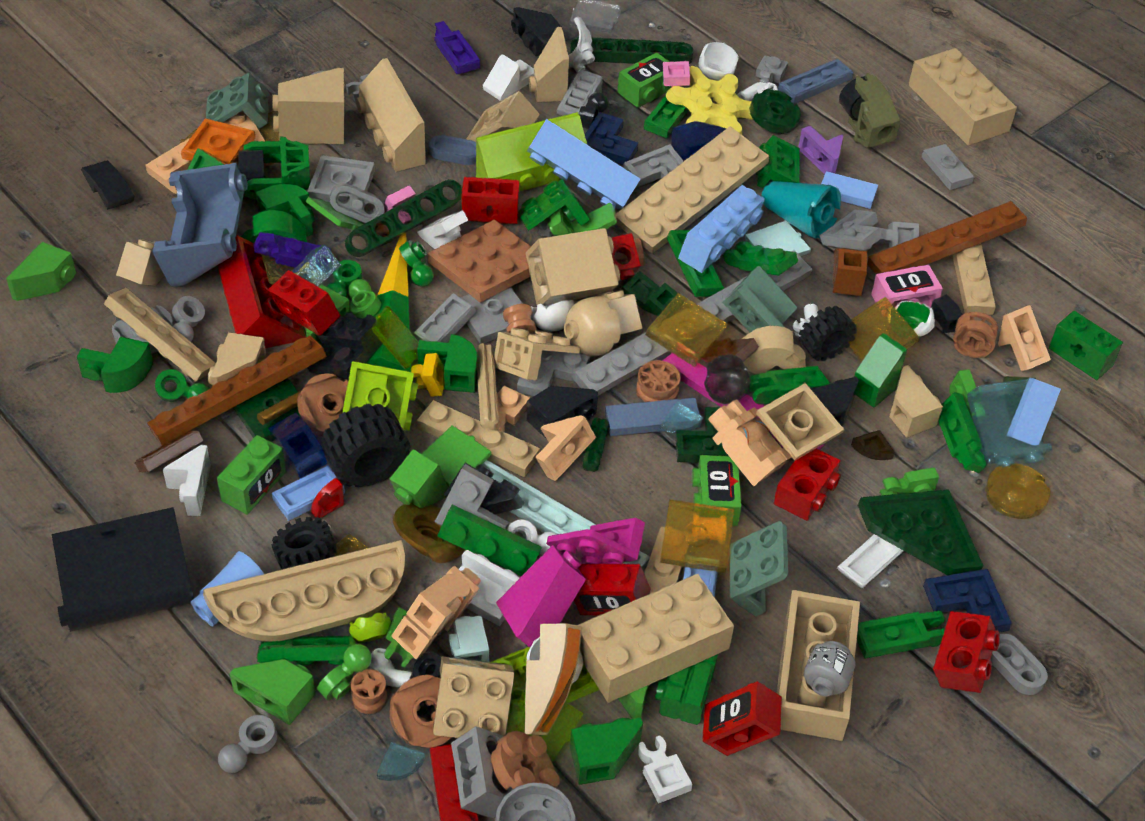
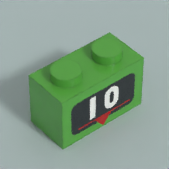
M655 53L620 71L617 93L637 108L667 93L671 86H664L663 62L669 61L659 53Z
M256 435L217 477L221 501L248 515L286 473L283 448Z
M700 455L698 468L692 469V487L698 488V493L693 495V512H699V518L719 519L721 516H726V526H738L741 512L739 468L729 456Z

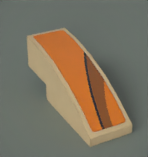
M567 623L540 624L539 660H526L525 734L547 735L557 720L568 697L576 672L580 652L581 626Z

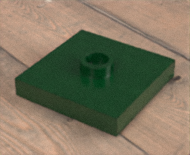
M288 378L233 407L253 438L258 435L272 442L307 426L299 414L298 407L264 425L257 418L258 413L298 393Z

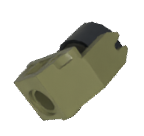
M869 73L862 77L856 76L855 79L845 85L839 95L840 104L849 114L848 123L855 131L854 141L860 142L861 145L867 148L895 141L898 128L900 127V119L889 92L876 76Z

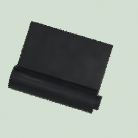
M174 507L51 534L63 605L57 607L61 626H68L70 632L191 604V601L194 599Z

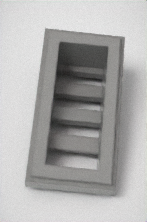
M580 70L559 104L557 114L562 116L576 112L579 114L581 106H586L590 95L602 92L603 78L600 75Z

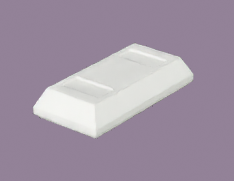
M874 534L843 561L837 569L858 587L864 588L896 559L903 550Z

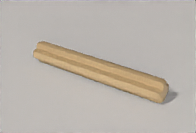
M481 343L476 351L480 424L484 429L490 428V430H493L499 422L494 349L490 344L485 345Z

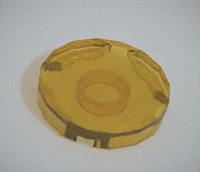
M1016 463L1003 468V465L990 473L985 487L987 500L994 509L1003 515L1015 519H1030L1040 515L1046 508L1051 493L1049 486L1047 488V485L1044 483L1045 478L1033 468Z

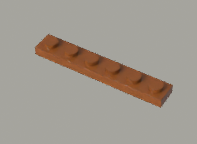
M1009 201L868 256L867 265L875 274L924 266L1026 226L1027 217L1012 201Z
M311 335L298 339L286 349L270 354L265 360L252 367L242 369L239 374L226 381L214 384L211 389L198 396L186 399L183 404L170 411L161 412L155 419L147 422L160 444L164 445L327 356L323 347Z

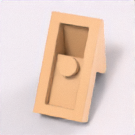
M1030 305L1003 315L998 346L1011 344L1021 371L1031 369L1051 360Z
M582 415L543 425L541 430L549 443L535 458L546 476L556 481L593 442L596 436L586 418Z

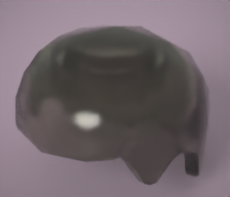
M732 354L719 355L708 363L704 385L709 396L714 401L723 405L730 404L736 399L740 401L749 392L751 376L741 358Z

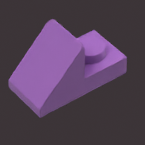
M808 126L801 131L798 148L823 174L826 171L836 173L843 135L826 141L814 128Z

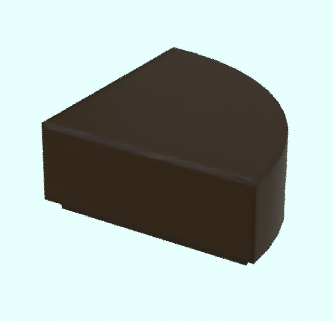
M880 430L852 439L851 446L867 458L891 460L894 457V450Z

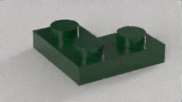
M705 407V431L676 430L677 462L699 463L700 455L728 456L722 443L717 445L712 439L718 431L708 420L720 407Z

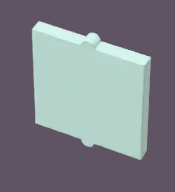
M787 221L745 235V240L752 246L761 245L764 248L771 249L781 248L784 251L795 250L800 256L811 252V248L801 238V233H797Z

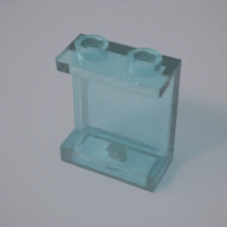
M1029 379L981 385L967 394L973 422L980 437V443H982L980 451L984 455L986 465L995 464L996 468H1002L1015 464V460L1022 459L1025 460V463H1034L1043 460V455L1053 450L1051 443L1044 444L1042 438L1039 445L1034 446L1007 436Z

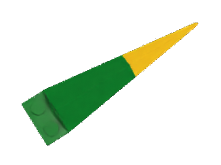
M406 233L399 236L377 295L381 301V307L374 317L380 322L381 329L387 339L365 364L411 372L407 262L399 250V247L406 242Z

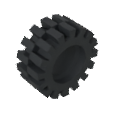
M830 306L826 307L825 312L822 310L817 311L818 315L816 317L812 315L808 318L810 322L804 323L802 326L804 330L799 332V341L816 361H826L827 357L830 359L835 358L836 353L839 355L843 353L841 349L844 347L848 348L850 346L849 341H854L855 339L854 334L857 333L855 323L838 306H833V308Z
M306 517L303 522L301 518L295 519L296 524L291 525L290 522L285 524L286 530L279 529L277 531L278 536H274L272 539V549L281 570L335 557L334 553H337V545L328 523L325 520L322 522L321 518L318 517L314 521L312 517Z

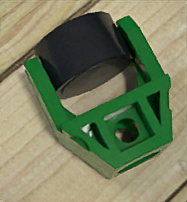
M280 136V141H254L244 145V150H239V170L247 179L248 187L247 191H244L245 197L257 200L256 191L277 184H293L307 190L310 186L308 145L298 141H290L283 136ZM264 163H281L282 178H265Z

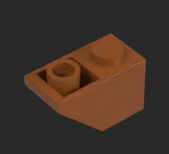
M835 249L833 293L861 296L867 274V251Z

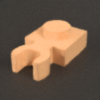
M503 386L497 393L499 422L496 424V429L504 432L506 422L515 425L527 410V400L530 397Z

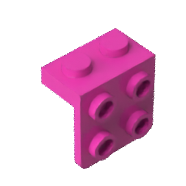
M635 517L592 525L590 530L585 529L548 536L546 544L549 546L554 545L562 553L566 550L570 551L581 561V564H623V562L638 560L645 522Z

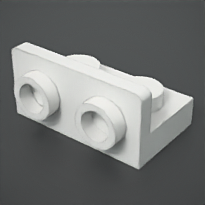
M466 550L462 554V566L459 570L462 571L465 568H469L481 580L478 585L480 589L467 606V609L482 615L483 618L500 626L505 617L496 602L519 577L513 571L502 569L491 563L485 556Z

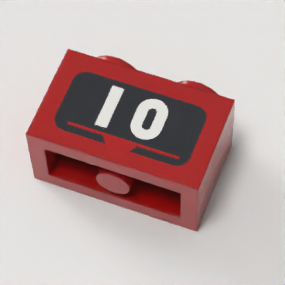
M581 564L578 569L586 580L573 601L580 615H602L649 595L651 588L640 564Z
M756 681L705 704L703 742L729 756L780 735L782 696Z

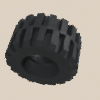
M364 404L362 407L358 408L356 406L346 413L343 412L337 420H333L329 424L330 428L325 429L323 433L324 438L321 439L322 449L335 476L341 483L344 482L349 487L353 485L355 487L371 486L379 481L386 480L387 477L394 474L406 459L411 448L410 442L394 412L389 407H383L381 404L374 406Z

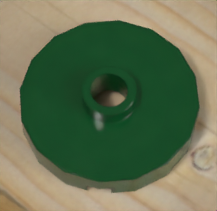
M770 89L755 94L749 107L751 117L759 126L770 132L780 134L791 132L796 128L801 112L797 103L794 105L791 102L792 98L778 90Z

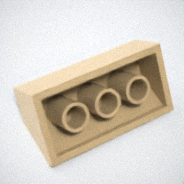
M388 58L382 59L358 86L359 97L356 98L358 111L365 115L367 128L373 130L377 146L381 145L385 161L391 163L395 172L425 165L424 121Z

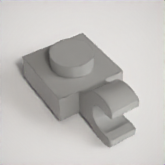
M764 55L757 67L755 77L761 78L760 82L780 83L787 71L788 62L777 57Z
M892 221L888 224V229L880 228L882 238L874 244L889 243V248L917 238L919 237V223Z

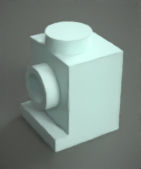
M482 615L474 617L462 616L454 620L455 634H449L451 653L454 655V658L489 662V646Z

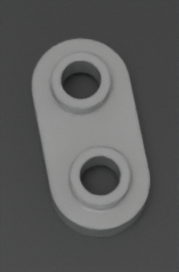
M340 183L334 186L330 192L329 197L332 207L344 215L367 223L384 214V206L381 199L347 183ZM341 193L349 195L345 201L339 200L338 197ZM371 203L374 205V209L366 211L364 209L365 205Z
M1000 634L999 647L997 651L992 652L991 664L1020 693L1026 695L1039 693L1043 689L1048 677L1045 667L1016 637L1010 634Z

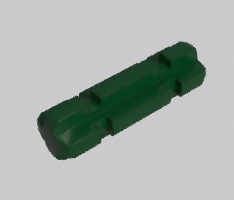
M596 417L592 420L591 429L596 438L585 449L586 453L584 454L582 467L586 471L596 472L599 469L609 425L608 420L605 418L600 419Z

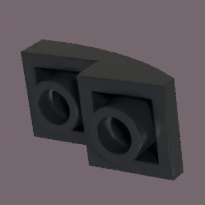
M108 160L82 167L81 171L93 193L98 192L107 210L134 201L135 196L130 187Z

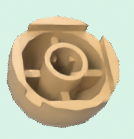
M595 296L580 300L568 311L564 324V333L567 338L571 339L570 344L580 347V353L584 355H606L615 350L611 349L614 343H619L621 331L619 314L616 309L610 308L607 302L611 301L606 297Z

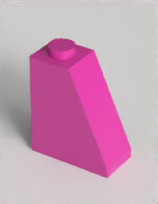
M554 545L496 602L516 637L528 647H531L533 641L540 637V624H560L586 580L578 569L581 565L580 561L570 551L566 550L562 553Z

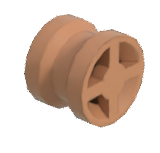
M516 304L503 311V318L508 323L506 328L508 333H511V328L528 330L529 334L535 332L536 325L531 320L533 312L530 305Z
M366 669L358 672L352 678L351 693L355 709L361 713L374 714L381 711L386 705V679L379 671Z

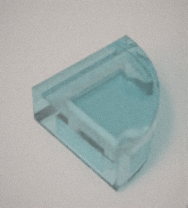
M677 401L661 423L660 429L670 433H675L676 430H694L702 423L704 417Z
M391 742L377 771V778L393 781L410 776L423 764L425 753Z

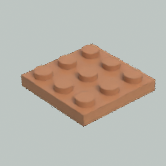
M496 220L488 222L427 253L428 263L480 303L531 277L526 258V252L531 246Z

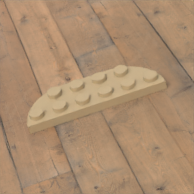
M400 540L203 589V596L210 611L224 626L241 636L254 640L282 641L349 624V622H355L359 617L367 618L375 614L393 598L404 572L405 553L403 543Z

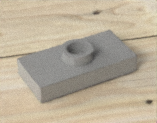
M946 144L923 150L922 159L949 190L972 184L974 176Z
M453 293L414 332L417 340L447 343L450 340L451 334L455 335L476 313L475 307Z

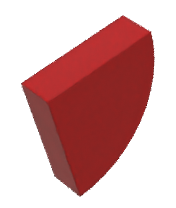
M337 478L327 483L316 495L311 507V513L315 518H322L344 505L343 484Z

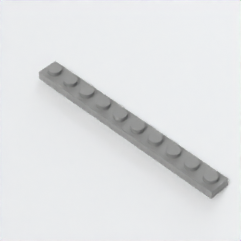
M797 252L798 263L779 276L768 274L782 291L809 277L813 270ZM746 277L574 372L573 380L580 388L596 390L599 396L638 374L639 369L645 363L656 360L661 361L681 345L685 347L735 319L736 317L722 301Z

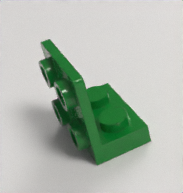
M563 179L558 182L553 181L543 189L544 192L536 198L531 197L526 200L518 211L528 231L561 207L570 221L576 219L581 226L590 220L581 203Z

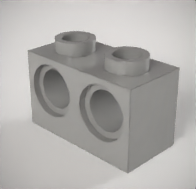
M475 726L451 743L461 809L494 818L504 796L513 790L512 787L507 790L504 789L498 781L491 763V754L497 749L495 744L503 735Z

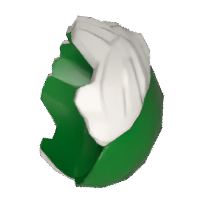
M911 300L909 302L901 301L893 310H890L888 315V323L891 325L893 333L900 339L910 341L920 339L934 328L933 309L926 306L925 303H914Z

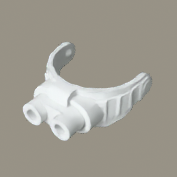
M575 17L574 21L579 30V41L575 50L568 57L569 66L578 73L580 70H585L584 65L592 63L595 57L592 54L593 48L591 46L592 38L590 31L582 18Z

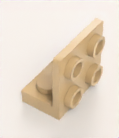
M511 328V333L498 332L494 354L495 368L527 380H537L538 371L541 366L542 350L579 354L580 347L571 345V339L559 336H553L552 338L553 333L535 330V334H529L528 330Z
M442 656L440 664L441 678L433 726L434 735L459 738L477 726L505 736L514 679L512 666Z

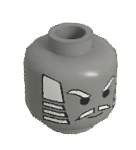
M827 641L813 647L804 670V677L806 682L812 687V690L821 696L841 694L848 689L856 662L845 645L836 641Z

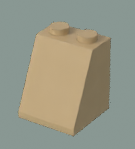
M336 68L278 83V95H273V111H278V116H273L274 132H279V141L280 136H283L290 141L306 144H344V68Z
M606 228L540 238L526 252V258L537 305L547 306L564 300H577L610 292L618 286L620 273L618 266L613 263V241L610 236H607Z

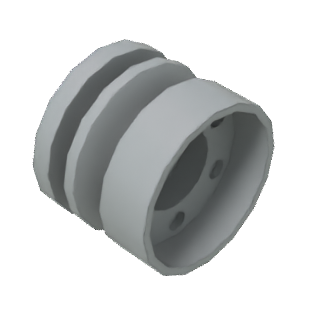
M528 783L516 787L504 796L497 808L495 821H575V814L571 802L560 790L548 784Z

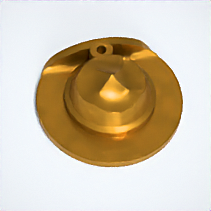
M410 503V505L403 504L398 507L393 516L394 527L398 534L420 554L429 556L436 563H447L458 558L466 551L437 536L441 525L437 524L435 520L441 508L429 505L421 509L413 503Z

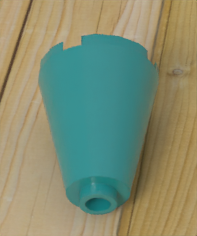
M772 181L764 187L761 197L765 198L763 205L767 209L815 239H821L820 235L836 223L837 218L833 217L835 208L840 210L841 207L839 189L826 184Z

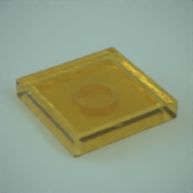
M678 293L649 326L645 335L695 367L725 331L727 323Z
M886 297L851 319L856 325L857 333L854 334V341H849V348L861 363L882 333L899 342L906 349L920 341L915 331Z
M669 499L660 563L726 573L734 509Z

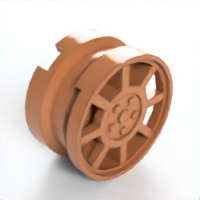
M969 312L960 316L957 320L953 337L956 350L965 356L973 358L989 355L995 347L998 332L996 321L991 316L981 312ZM974 317L982 318V320H975ZM987 320L992 325H988L987 323H985V321Z
M656 360L645 363L638 372L637 397L644 400V402L677 399L680 384L678 369L666 361Z

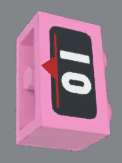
M924 265L876 274L871 295L883 317L888 318L890 310H893L901 301L909 302L911 300L914 303H925L926 306L931 308L932 301L941 297L943 288L931 267Z

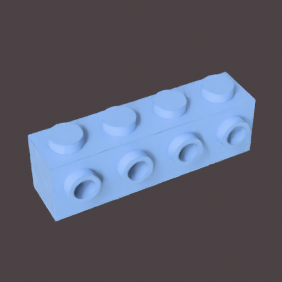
M548 119L545 120L527 149V152L531 154L530 158L541 166H544L546 163L554 168L553 173L565 181L568 178L578 184L577 188L589 196L592 193L601 198L600 203L602 205L611 203L614 209L620 210L624 207L640 181V178Z
M741 185L687 233L678 259L702 273L713 262H716L727 249L729 250L740 237H743L748 229L759 222L764 212L761 210L765 198L756 194L754 190Z

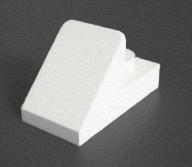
M502 54L484 82L483 90L502 101L529 84V76H534V68L520 59L514 62Z
M462 210L437 219L418 230L417 233L430 246L437 249L461 237L459 225L468 221Z
M207 445L198 446L163 469L167 488L180 489L179 499L180 502L185 503L187 516L201 515L211 467Z

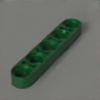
M579 37L571 41L570 54L577 47ZM591 37L592 54L595 57L593 62L635 64L653 55L654 53L652 52L662 53L660 55L669 62L689 61L690 64L693 59L694 49L685 42ZM602 49H609L612 51H602ZM676 53H685L687 55H678Z
M445 180L354 229L345 240L346 250L354 257H362L450 209L462 198L461 185L455 180ZM444 187L454 190L456 196L454 200L445 198L443 195ZM422 199H428L433 203L434 210L432 212H426L422 209L420 205ZM400 211L407 212L411 216V224L401 223L398 213ZM376 224L386 225L389 235L386 237L378 235L375 230ZM354 236L362 237L366 242V248L362 250L355 248L352 238Z

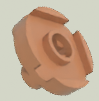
M330 373L320 374L311 378L297 397L298 411L302 420L310 427L312 433L318 436H323L325 429L330 428L329 424L339 418V415L343 412L348 381L345 380L343 382L335 378L336 375ZM327 398L329 402H335L336 406L333 408V411L324 407V399Z
M420 675L404 682L391 698L389 714L392 727L396 734L410 746L422 748L436 747L452 738L434 735L433 733L440 678ZM422 701H425L427 706L433 705L435 707V711L431 713L432 720L426 722L424 717L419 718L417 715Z
M512 731L496 742L497 749L491 754V763L498 781L505 790L510 787L515 789L528 783L548 784L554 788L560 784L559 775L554 770L552 761L547 754V745L539 735L533 734L530 737L523 732Z

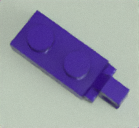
M444 21L435 23L436 33L434 41L455 73L458 75L479 69L480 59L460 31L451 32Z
M263 232L259 233L254 242L255 253L272 256L277 264L297 268L302 263H306L312 272L330 275L333 271L334 265L331 248Z

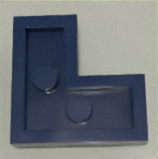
M602 112L598 113L585 133L588 146L621 165L634 158L638 151L639 142L619 137L624 119Z
M988 569L925 579L923 588L933 612L938 610L947 612L966 608L967 613L991 616L995 630H998L999 633L1010 630L1012 622Z

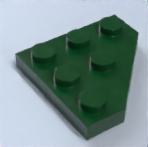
M949 489L860 498L857 506L869 532L946 575L982 570L984 565Z

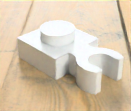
M660 735L656 736L655 746L658 749L657 751H649L644 742L639 743L638 755L644 763L648 764L644 766L643 774L658 803L691 791L692 782L677 754L669 757L666 756V742Z

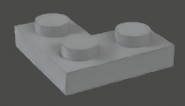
M669 144L624 162L623 168L640 178L636 186L640 187L657 179H662L684 161Z
M853 210L820 235L822 245L858 251L871 249L872 245L882 238L880 227H872L878 222L876 212Z
M542 350L541 366L538 371L537 380H527L520 377L517 383V392L535 396L551 386L553 377L574 381V372L589 364L590 356L580 352L578 354Z
M466 464L461 469L435 520L437 524L442 526L453 504L503 529H506L509 523L480 507L494 480Z

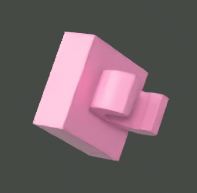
M689 61L663 62L664 86H689Z
M410 185L386 197L384 213L415 197L416 193ZM400 211L398 213V217L403 224L411 221V216L407 212Z

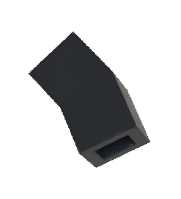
M946 294L933 300L931 305L934 318L938 321L943 333L955 332L957 320L963 315L959 306Z

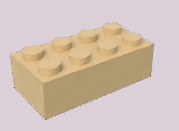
M953 48L914 61L909 86L967 145L1010 131L1017 107L958 49Z
M699 574L576 625L582 627L580 652L583 664L607 703L730 649L734 629L733 623Z
M792 590L786 613L776 692L782 696L781 730L843 741L850 717L853 675L845 692L837 695L821 696L815 693L806 682L804 670L813 647L827 641L842 643L850 650L855 659L859 601Z

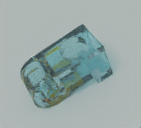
M323 245L313 249L292 272L319 286L341 264L328 247ZM323 257H325V258L328 260L329 265H328L327 262L323 259Z

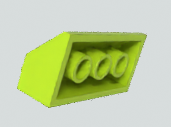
M578 112L548 119L587 144ZM545 120L477 137L476 178L520 180L519 192L561 180V178L553 173L554 168L546 163L544 166L537 164L530 158L531 154L527 152Z

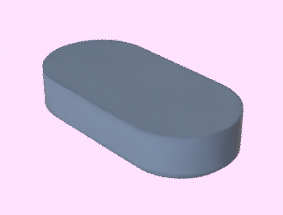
M446 135L435 136L429 141V153L435 159L463 165L476 164L475 141Z

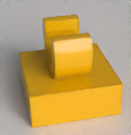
M437 353L426 354L423 365L416 364L412 366L413 378L417 377L418 389L427 388L431 397L442 396L444 390V366Z

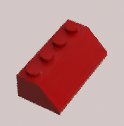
M237 235L235 237L236 250L233 251L230 258L218 265L235 333L263 337L265 348L290 344L298 339L306 338L303 326L282 314L270 295L268 289L273 284L269 281L263 255L254 252V243Z

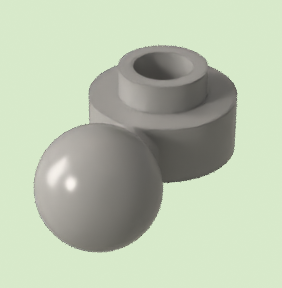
M183 296L173 306L172 314L177 323L172 327L191 342L194 338L192 327H195L203 319L205 309L202 303L195 297Z
M254 715L247 718L239 729L241 741L238 744H228L220 750L218 754L219 766L227 773H237L245 767L249 752L252 754H262L269 751L277 741V731L273 721L264 715ZM258 735H265V737L259 741L254 740L255 737H257Z

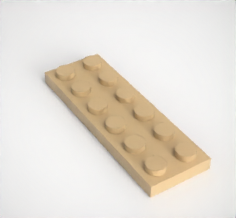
M729 126L617 212L616 224L627 234L632 233L634 239L640 238L642 246L653 254L668 242L667 236L670 230H684L767 165L769 163V155Z

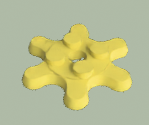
M691 66L689 67V87L673 86L667 91L666 98L669 102L685 106L691 112V116L686 121V126L692 132L700 133L708 125L717 126L722 131L731 126L742 135V126L737 121V118L753 120L749 110L751 101L743 100L736 95L738 78L733 74H726L721 80L716 81L707 78L698 67Z

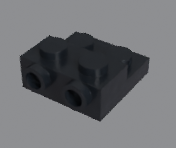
M346 312L344 316H340L321 336L317 335L322 342L321 346L327 357L307 368L313 374L330 373L336 375V377L349 379L352 361L366 363L387 339L381 329L380 322L372 315H366L365 318H357L354 314Z

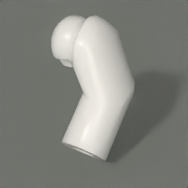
M757 82L739 92L738 97L751 101L755 94L762 93L763 90H778L774 83Z
M806 305L803 309L805 319L800 318V323L797 320L793 323L796 336L800 337V330H804L803 324L810 322L808 318L812 315L814 317L818 315L817 305Z
M377 648L372 651V661L369 668L383 674L386 679V686L399 688L404 682L413 678V672L394 668L391 660L386 659L384 656L386 649Z

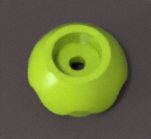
M380 612L375 613L369 618L359 617L354 623L349 622V633L359 643L377 640L387 635L391 619L387 617L386 613L382 614Z

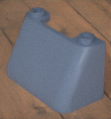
M236 163L171 172L169 184L170 186H175L177 190V198H172V204L177 212L170 241H156L152 251L171 287L188 284L230 258L233 251L236 250L235 237L244 191H247L248 187L246 176L240 173Z

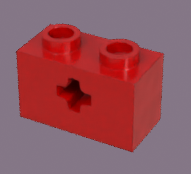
M464 177L462 210L468 221L491 222L496 220L498 223L517 224L520 180Z

